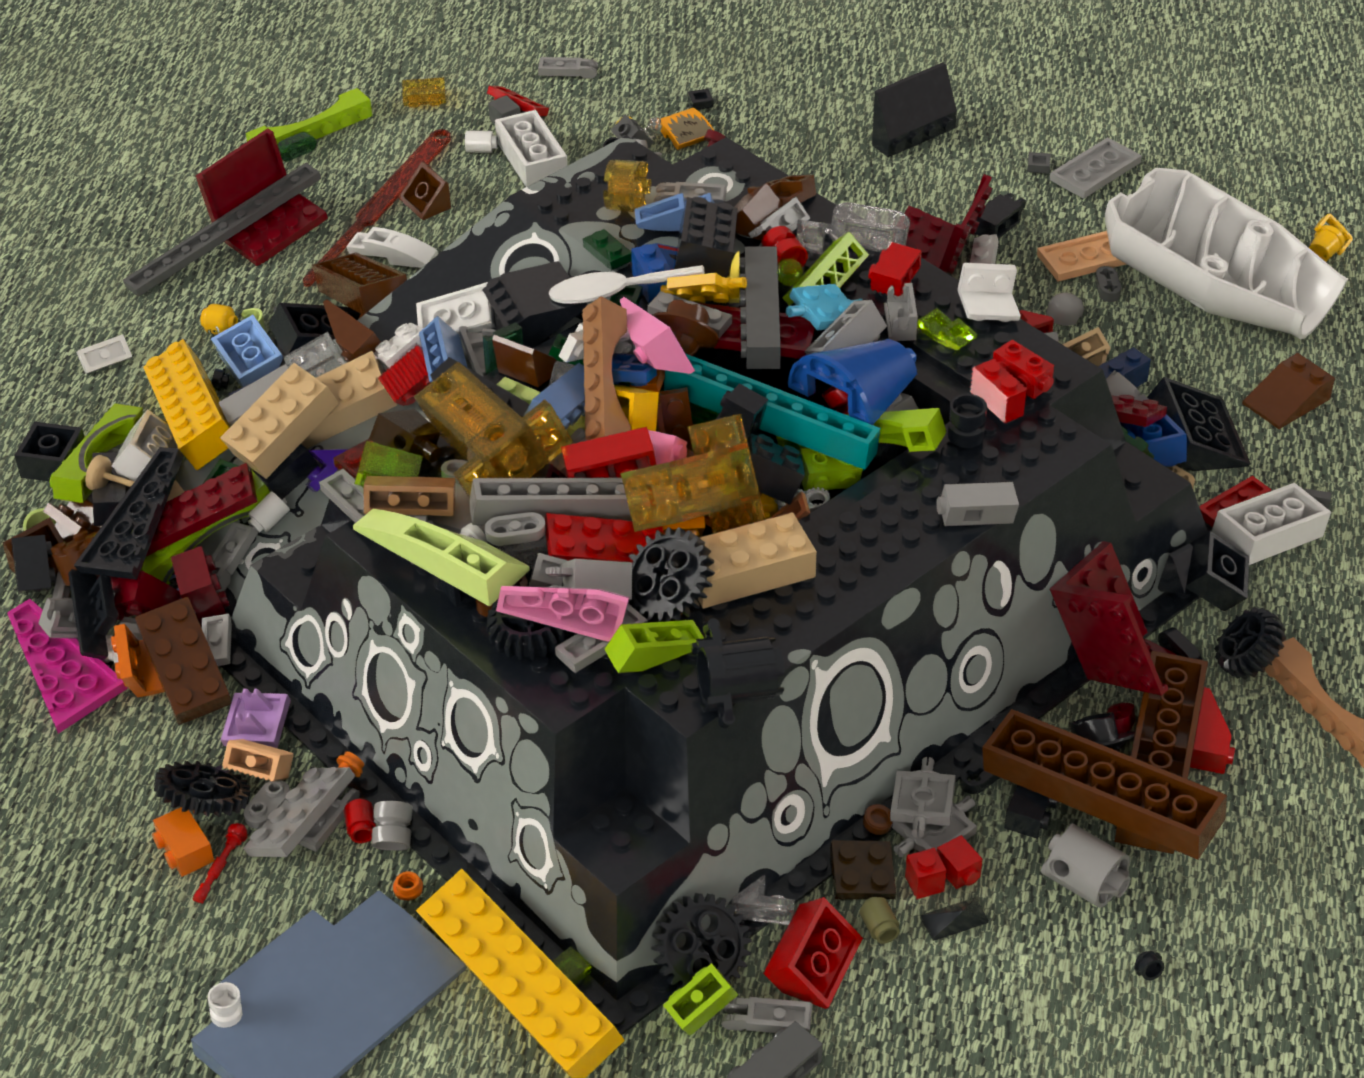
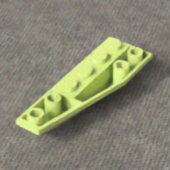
M373 508L353 525V530L488 606H491L499 598L501 586H513L530 571L528 565L482 540L458 534L403 514Z

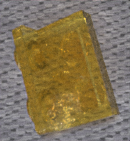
M444 77L402 80L404 106L414 108L420 105L430 104L431 106H438L446 103Z

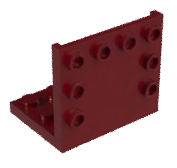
M267 128L195 177L211 222H214L287 174L274 132ZM299 193L224 242L258 266L326 221L328 216L326 211Z
M986 174L982 176L971 208L961 225L957 223L953 225L918 208L908 206L890 238L901 245L921 250V258L947 274H953L958 264L957 260L970 235H974L980 222L976 220L977 217L981 218L986 208L985 202L989 199L993 189L989 186L993 177Z
M1103 541L1049 590L1087 679L1162 696L1169 688L1167 684L1161 683L1143 639V636L1148 633L1112 543Z

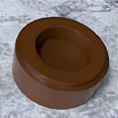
M881 804L869 806L863 816V825L866 830L875 835L887 833L893 824V821L890 819L891 810Z

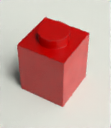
M962 835L937 847V853L947 870L946 878L955 889L964 885H972L981 877L983 859Z
M935 847L907 855L905 878L916 900L945 891L947 870Z

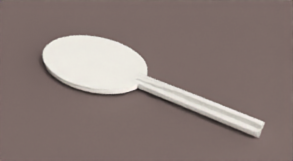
M703 265L648 273L630 278L615 272L589 273L575 276L556 284L550 289L549 296L551 300L558 303H584L595 301L600 296L604 298L621 291L625 286L666 282L667 278L698 275L705 274Z

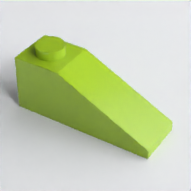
M693 620L621 624L604 650L618 673L638 672L692 652V643H696V639H703L704 637Z

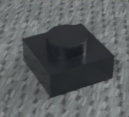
M709 89L688 91V100L692 108L698 110L714 107V100Z

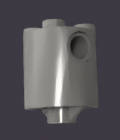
M1073 823L1069 825L1062 836L1057 833L1050 841L1048 848L1051 850V854L1041 868L1043 875L1099 908L1105 906L1114 896L1120 898L1127 890L1131 880L1129 877L1130 856Z

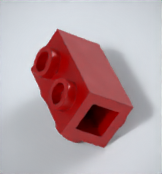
M1011 340L993 352V359L1003 366L1007 372H1010V375L1017 378V381H1020L1023 387H1027L1026 395L1032 399L1043 392H1047L1052 387L1054 382V365L1016 341Z

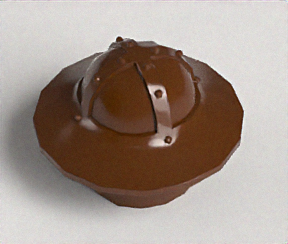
M674 300L669 303L666 312L652 314V316L670 327L685 354L693 356L698 350H708L716 347L719 342L717 333L708 326L710 320L708 312L698 304H688L683 300Z

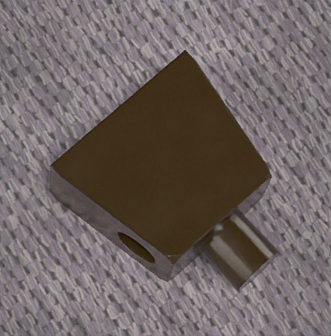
M415 409L378 413L369 439L403 460L425 458L433 463L438 460L442 452L441 448L436 445L440 437V431Z

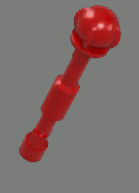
M236 823L228 827V833L225 836L227 840L226 846L221 855L216 857L211 865L205 882L201 883L193 896L195 902L204 903L211 890L210 886L215 879H218L227 864L226 859L232 849L246 841L248 836L247 828L243 824Z

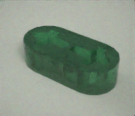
M301 132L280 141L277 145L282 160L288 162L312 152L316 147L317 141L308 132Z

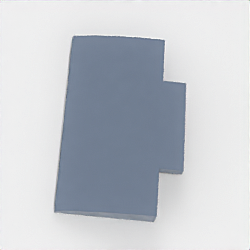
M380 890L335 925L312 910L220 982L232 983L238 987L243 1015L241 1020L231 1027H218L213 1022L191 1039L193 1052L197 1058L221 1078H339L466 970V965L421 923Z

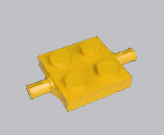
M717 273L667 278V285H662L660 291L697 303H705V301L727 303L729 299L739 298L740 288L747 287L746 277L725 278Z

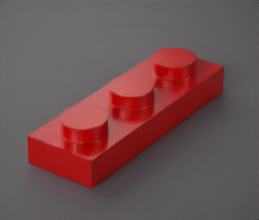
M489 85L487 94L493 96L494 100L507 95L520 107V111L536 110L540 116L548 115L549 108L503 86Z
M1251 476L1200 505L1199 508L1204 521L1213 527L1219 510L1268 493L1272 489L1254 476Z

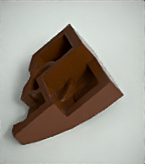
M790 175L766 182L784 205L795 197L802 203L816 195L814 175ZM752 186L747 188L748 193L752 192L758 187Z

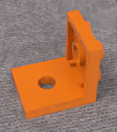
M125 624L115 625V636H111L113 651L118 654L119 662L115 663L117 678L122 679L124 686L129 687L137 697L163 693L164 689L144 641H138Z

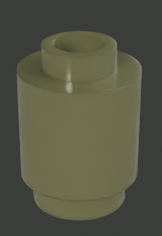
M871 897L863 903L859 914L872 938L881 944L889 943L897 938L900 933L899 922L887 900L882 897Z

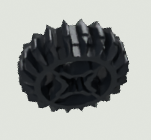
M498 601L493 603L491 610H488L486 629L489 634V640L492 646H496L498 653L505 652L508 658L516 655L519 661H521L524 657H530L532 662L535 656H541L545 659L547 652L556 653L555 647L563 643L565 638H568L569 631L497 612Z
M1254 607L1250 611L1244 610L1241 616L1236 615L1235 620L1228 622V627L1221 630L1222 636L1217 638L1219 644L1214 648L1217 652L1215 658L1226 673L1237 679L1241 677L1246 680L1249 676L1255 678L1259 671L1264 673L1265 668L1268 665H1272L1274 658L1280 657L1278 652L1284 648L1282 642L1287 638L1284 634L1286 629L1274 613L1264 608L1258 609Z

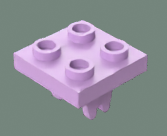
M243 689L242 693H234L221 737L222 744L227 746L229 740L245 739L277 748L291 701L288 694L261 693L258 689H254L253 693H250L248 689Z

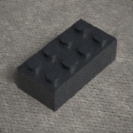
M687 197L680 224L674 269L703 265L705 274L717 273L727 278L734 253L738 208H734L728 203L721 202L717 204L708 202L702 197Z
M279 303L269 322V326L286 358L306 359L317 354L335 339L324 305ZM337 306L356 320L361 315V313L350 307Z

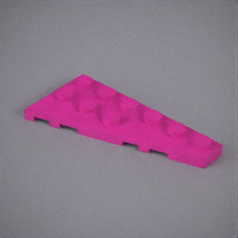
M28 599L7 612L59 734L125 691L127 687L124 686L122 679H118L116 673L102 660L82 656L80 654L79 641L76 638H50L38 624L43 610L31 599Z

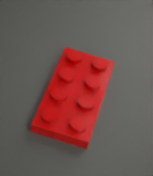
M546 513L545 516L548 555L567 561L587 559L633 563L629 555H638L637 544L643 547L646 546V536L654 540L657 530L664 534L662 524L551 513Z

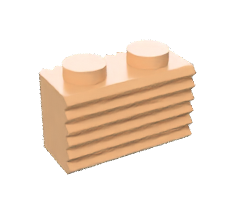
M245 739L229 740L227 743L222 766L224 769L228 768L229 770H234V772L239 771V773H244L245 775L249 774L250 776H255V778H265V780L274 782L289 778L294 755L292 752Z

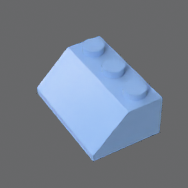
M254 315L211 338L221 359L241 388L276 370L283 360L282 354Z

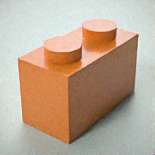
M182 807L153 820L156 832L152 833V837L159 850L165 849L166 853H164L169 867L171 869L177 868L182 877L214 862L211 844L189 810L182 812Z

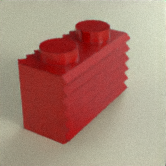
M891 242L887 250H882L877 264H872L870 267L868 278L871 279V290L887 294L888 289L893 286L894 295L901 296L904 284L910 283L921 268L922 251Z
M419 345L411 349L402 359H399L390 369H387L386 372L378 377L393 401L402 406L413 404L419 398L418 394L425 388L429 389L434 386L429 382L423 350Z
M995 359L977 365L972 369V385L970 386L972 389L970 392L984 399L987 403V408L1002 422L1008 423L1024 415L1027 387H1023V384H1020L1017 378L1010 375V372H1007Z

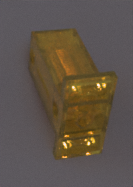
M456 362L414 396L430 423L440 431V436L468 461L455 471L453 475L469 499L473 478H531L562 452L561 446L573 443L553 407L545 399L525 416L521 417L460 362Z
M741 414L688 426L694 455L621 473L635 532L684 522L704 515H709L713 534L766 520Z

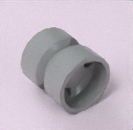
M380 801L374 804L373 818L378 826L372 829V847L380 850L394 851L410 848L411 830L406 826L410 825L412 820L413 806L411 804L400 801Z

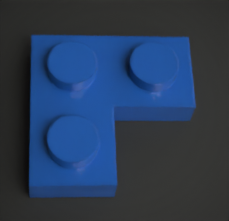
M614 353L612 356L613 384L630 382L632 386H645L657 376V369L649 364H641L635 354Z

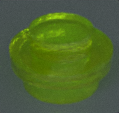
M784 259L778 264V280L781 283L794 285L802 277L803 270L798 261Z

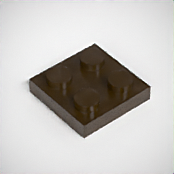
M831 841L830 854L835 899H869L871 897L895 899L896 887L891 841Z

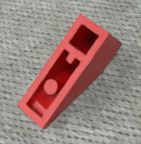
M1204 687L1190 767L1224 774L1226 764L1232 765L1235 748L1230 747L1232 735L1210 688Z

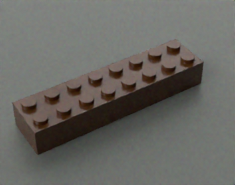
M357 252L312 264L319 292L362 315H365L407 280L405 273Z
M1152 651L1151 659L1160 681L1163 684H1167L1169 689L1162 696L1143 692L1131 757L1188 779L1208 661ZM1117 826L1114 842L1174 854L1175 850Z
M1013 709L1010 710L982 747L984 771L1199 860L1226 819V794Z

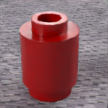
M354 799L347 803L343 810L347 834L355 843H366L372 840V829L376 827L373 818V805L365 799Z

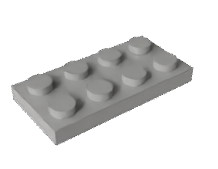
M1107 137L1050 173V181L1084 199L1140 164L1142 155Z
M350 767L311 768L306 771L302 776L301 782L286 794V799L268 815V820L261 828L252 833L249 842L243 847L248 856L287 857L355 777Z

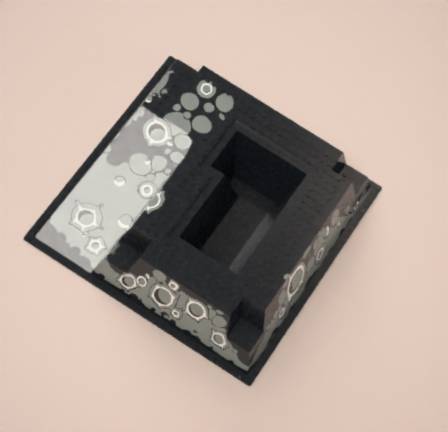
M625 135L510 195L357 321L372 330L380 342L384 340L389 341L396 335L395 331L401 325L413 323L418 326L416 303L489 282L491 279L499 277L504 273L556 261L561 263L570 278L596 272H615L624 275L626 278L634 277L632 274V262L611 271L583 247V238L592 235L596 231L605 229L630 251L632 248L654 243L677 247L679 231L648 230L638 228L636 225L635 208L654 202V195H656L655 191L658 184L663 182H687L727 186L725 203L734 207L743 196L748 194L747 188L752 186L760 187L766 182L778 180L789 175L727 137L684 160L671 164ZM816 193V195L801 203L810 219L792 231L797 240L806 249L808 259L805 265L796 273L783 274L778 270L779 313H786V308L789 306L782 297L835 240L850 232L869 256L840 287V290L850 300H872L886 323L884 303H887V294L871 290V279L868 278V274L872 264H877L882 250H887L891 242H897ZM735 233L733 257L738 251L740 252V258L745 257V247H758L762 241ZM849 246V258L857 259L858 256ZM921 258V268L910 282L913 285L918 315L916 340L897 341L905 348H910L915 352L917 375L901 393L912 396L918 409L939 408L946 428V434L936 450L909 452L908 447L902 446L898 455L886 464L872 459L867 468L863 469L860 481L847 489L827 490L830 500L824 504V501L818 499L810 502L813 505H823L798 521L816 550V576L814 578L707 608H702L697 599L700 606L699 609L691 606L689 608V617L683 613L680 614V621L693 620L704 638L703 626L710 619L715 618L720 623L719 630L722 641L758 636L775 637L776 641L772 642L773 648L781 647L785 676L778 677L777 688L784 687L783 694L775 695V698L732 704L735 722L728 728H721L719 726L717 711L703 712L701 710L700 704L703 703L697 681L696 655H692V652L644 671L618 673L607 654L574 673L556 656V653L547 652L545 659L541 656H535L533 662L530 657H524L519 661L516 655L508 658L505 652L498 653L496 646H492L489 640V634L486 629L487 617L482 616L477 611L476 599L456 608L439 586L438 577L415 564H411L410 561L353 530L355 522L321 491V488L318 492L310 490L306 486V483L309 481L308 478L282 500L289 507L290 511L268 532L264 530L260 533L258 532L233 575H230V584L226 587L225 592L230 606L226 607V611L230 615L232 623L230 664L221 665V667L244 689H248L250 693H253L254 689H258L261 693L288 694L291 701L284 727L327 768H338L339 765L336 760L340 755H344L345 752H351L358 756L365 764L362 768L363 773L360 777H354L347 787L350 790L352 788L359 790V798L371 802L373 811L374 804L380 801H400L411 804L413 806L412 820L410 825L406 826L411 830L410 847L445 881H449L459 870L463 869L615 1026L621 1035L668 1001L669 997L677 990L678 982L674 985L667 983L670 974L665 976L659 974L664 964H657L653 961L656 957L660 956V952L651 950L652 946L659 944V940L652 937V934L661 933L662 930L656 924V921L666 922L667 918L664 916L663 911L674 912L673 901L683 905V896H690L694 900L695 893L703 894L704 899L707 893L714 894L715 901L719 897L725 898V907L729 904L736 906L733 915H744L739 925L749 926L750 929L743 933V937L751 938L832 876L830 854L832 840L879 841L893 830L892 824L891 829L883 835L872 834L864 827L863 816L866 809L874 804L884 805L891 810L897 771L913 772L921 770L922 759L927 757L928 766L930 757L934 760L933 771L940 774L955 775L956 783L960 779L961 771L983 754V745L1011 709L1039 720L1090 681L1086 677L1049 589L1101 542L1112 543L1148 632L1143 636V639H1146L1200 598V596L1187 588L1185 593L1160 592L1158 584L1169 554L1193 542L1209 531L1212 532L1213 528L1205 524L1194 490L1189 481L1126 442L1103 369L1022 319L1009 322L968 319L957 291L959 280ZM836 262L837 272L844 273L843 263ZM823 276L824 285L831 284L830 277ZM642 295L638 306L648 312L649 304L644 295ZM705 301V304L737 308L746 307L740 306V303H717L714 301ZM494 311L495 328L491 329L496 331L505 330ZM583 311L533 349L548 355L558 334L568 338L570 333H575L579 323H583ZM887 327L880 333V337L876 341L889 339ZM816 330L815 337H814V341H815L825 330ZM334 339L304 363L301 368L316 378L347 362L341 356L343 351L337 344L336 339ZM1014 340L1054 365V382L1052 387L1034 399L1026 395L1023 416L1004 423L987 408L985 434L981 444L972 448H962L950 442L948 439L950 402L957 395L972 394L970 392L972 389L970 388L973 376L971 375L973 373L972 369L993 359V352ZM462 343L467 367L473 371L466 350ZM711 348L708 350H698L693 355V357L829 408L822 394L832 385L815 379L816 392L809 397L788 387L790 370L799 359L780 356V369H747V358H741L740 351ZM381 363L386 372L388 368L386 367V365ZM566 364L562 371L540 387L499 373L498 368L483 377L495 384L504 377H507L542 392L572 369L573 366ZM435 386L429 389L425 388L418 394L419 398L413 404L405 406L397 404V406L385 411L394 412L415 409L440 431V437L436 445L441 448L442 452L438 460L433 463L425 458L403 460L369 439L377 415L307 449H349L350 451L344 454L340 468L336 472L344 469L363 487L367 476L442 478V464L454 459L490 466L470 435L452 419L451 406ZM693 427L695 441H698L703 431ZM759 429L758 435L764 434L773 439L774 443L778 444L776 435ZM562 434L564 442L570 438V436ZM228 448L199 470H196L188 460L184 461L180 465L175 480L184 491L192 490L203 484L219 459L238 466L244 463ZM540 451L514 478H524L528 469L545 465L552 457V454ZM313 457L321 468L323 465L315 457ZM801 482L800 489H802L804 492V488ZM1013 482L1019 502L1013 523L945 526L942 514L937 512V498L941 497L944 484ZM662 501L659 502V504H661V505H663V506L670 507V508H675V507H673V506H667V505L663 504ZM250 516L234 521L237 523L252 526L248 522L251 519ZM747 520L745 525L752 524L754 521ZM233 522L212 533L195 548L202 546L206 556L210 554L213 556ZM705 524L702 537L719 532ZM538 541L504 546L493 545L495 548L529 566L530 571L524 575L528 581V586L538 553L548 555L547 548ZM569 631L568 638H565V641L578 633ZM708 914L701 920L703 930H706L710 925ZM687 921V927L694 933V931L691 928L690 921ZM683 932L676 939L678 948H682L686 942V936ZM699 938L701 946L698 949L705 951L702 947V943L705 941V939ZM724 940L721 941L717 947V951L720 956H722L727 949V945ZM710 957V959L712 960L713 965H715V964H716L715 960ZM700 958L693 964L695 974L702 969Z

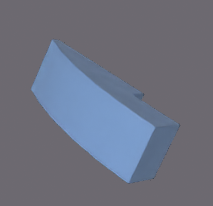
M683 193L635 208L637 227L657 231H679L686 203ZM711 193L698 196L714 203Z

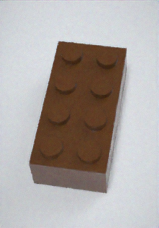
M188 597L135 617L139 632L178 725L231 705L230 694Z

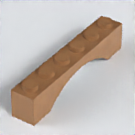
M600 296L594 302L587 305L583 309L582 314L586 440L631 430L630 423L617 398L612 377L614 349L619 339L627 332V309Z
M1294 637L1282 642L1284 648L1278 652L1280 657L1274 658L1272 665H1268L1265 668L1266 673L1270 677H1274L1283 686L1285 692L1288 695H1292L1302 705L1305 712L1310 713L1317 719L1322 728L1330 732L1339 741L1341 747L1349 751L1364 768V719L1342 708L1324 691L1315 676L1312 666V654Z

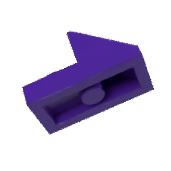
M349 449L308 450L323 466L321 468L316 466L308 474L307 478L309 481L306 483V486L313 492H318L320 489L319 482L333 475L340 468L343 456L350 451Z

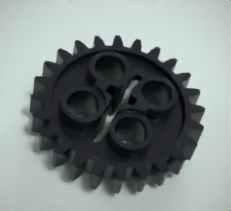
M667 527L665 534L657 530L654 540L646 536V546L636 545L639 551L638 555H629L633 563L632 599L628 601V604L650 622L670 621V619L680 621L681 613L688 617L690 616L689 608L691 606L697 609L700 608L697 602L699 597H708L703 592V589L713 585L707 581V577L715 574L713 570L708 568L714 563V560L708 556L711 550L705 546V542L688 530L686 532L678 527L675 532L670 527Z
M184 761L183 765L174 762L173 766L165 764V768H159V772H156L154 791L157 792V797L163 798V803L172 802L171 807L180 806L182 807V812L191 810L194 815L204 813L206 817H209L210 813H214L216 816L221 817L222 813L231 816L232 811L240 813V809L246 808V804L249 802L251 786L247 785V780L241 779L240 774L232 775L233 770L224 771L221 765L214 767L209 762L201 764L199 761H196L195 764H191L188 761Z
M695 893L694 900H692L690 896L685 895L683 896V905L676 901L672 902L674 912L663 911L664 916L667 918L666 922L656 921V924L662 930L661 933L652 934V937L659 940V944L652 946L651 950L660 952V956L656 957L653 961L657 964H664L659 974L664 976L670 974L667 983L674 985L678 982L677 990L683 988L693 979L695 975L693 964L699 958L702 961V968L708 967L712 963L710 957L713 958L717 964L716 968L730 985V976L738 979L741 977L736 970L737 967H747V964L741 958L742 956L751 955L750 951L744 949V944L752 942V939L743 937V933L750 928L746 925H739L744 915H733L736 906L729 904L725 907V898L719 897L715 901L714 894L707 893L704 899L703 894ZM708 914L710 925L706 930H703L701 920ZM687 921H690V925L694 933L687 927ZM683 932L686 936V942L682 948H678L676 939ZM699 938L705 939V941L702 943V947L705 951L698 949L701 946ZM724 940L726 942L727 949L726 952L722 956H720L718 954L717 947L719 943Z

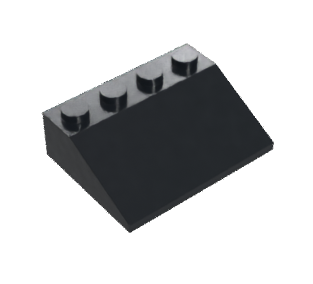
M944 62L875 91L872 146L885 156L890 157L956 128L957 109L947 67Z
M559 261L504 273L499 277L491 279L486 287L482 289L506 332L514 342L532 349L580 314L588 305L587 302L567 304L558 303L550 299V289L570 278Z
M1163 377L1147 396L1149 400L1158 401V405L1167 406L1166 414L1186 433L1187 461L1177 463L1176 466L1179 468L1203 471L1249 467L1251 465L1223 398Z

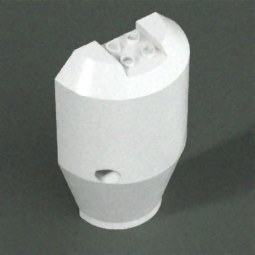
M1156 167L1144 176L1141 186L1135 193L1126 196L1120 192L1109 200L1107 204L1105 223L1111 254L1210 314L1292 334L1299 339H1304L1316 329L1328 314L1348 278L1338 273L1281 224L1187 170Z

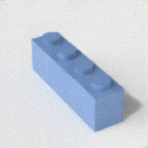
M436 316L419 332L429 382L437 388L430 374L448 357L466 367L467 363L460 335L439 316Z
M578 363L533 398L521 421L549 441L556 434L562 435L569 425L573 426L578 421L581 415L585 416L584 366Z

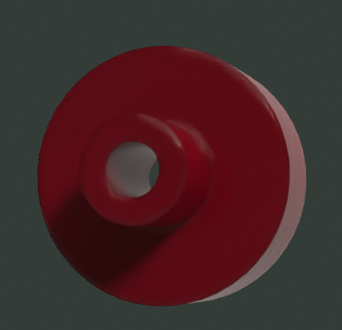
M708 129L704 139L709 142L708 146L726 136L715 130Z

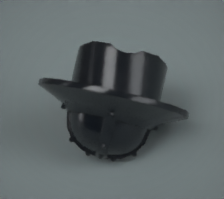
M1112 712L1090 715L1077 721L1069 722L1071 733L1120 752L1124 743L1135 736V732L1131 731L1118 734L1115 716Z

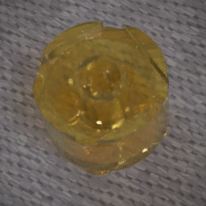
M618 159L608 162L604 176V182H608V190H603L606 209L635 212V208L646 205L645 195L651 192V179H647V162Z

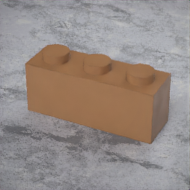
M367 476L364 482V514H367L374 508L403 515L454 516L456 478Z

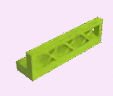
M847 232L824 251L792 288L824 285L823 276L830 277L831 284H835L840 288L869 254L854 236ZM849 246L858 256L857 259L849 258ZM836 262L843 263L844 273L837 272ZM792 288L782 297L789 306L794 303L789 297Z

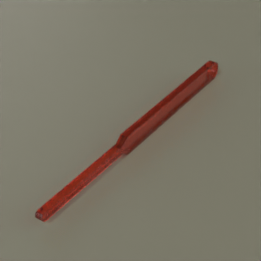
M444 129L433 131L355 215L356 222L319 262L337 258L357 232H361L365 227L374 225L398 199L420 163L423 161L429 165L451 141L450 132ZM446 136L444 139H437L435 137ZM313 268L303 278V285L305 287L311 286L316 281Z

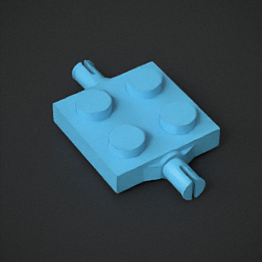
M835 284L792 288L789 297L796 306H787L786 315L788 317H804L811 322L816 330H826L853 301H861L863 299H847Z

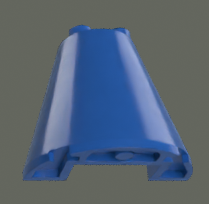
M891 339L811 353L803 356L793 364L789 373L788 387L809 397L816 392L815 379H819L848 393V413L850 417L873 425L917 375L915 365L917 358L912 349L905 348L897 341Z

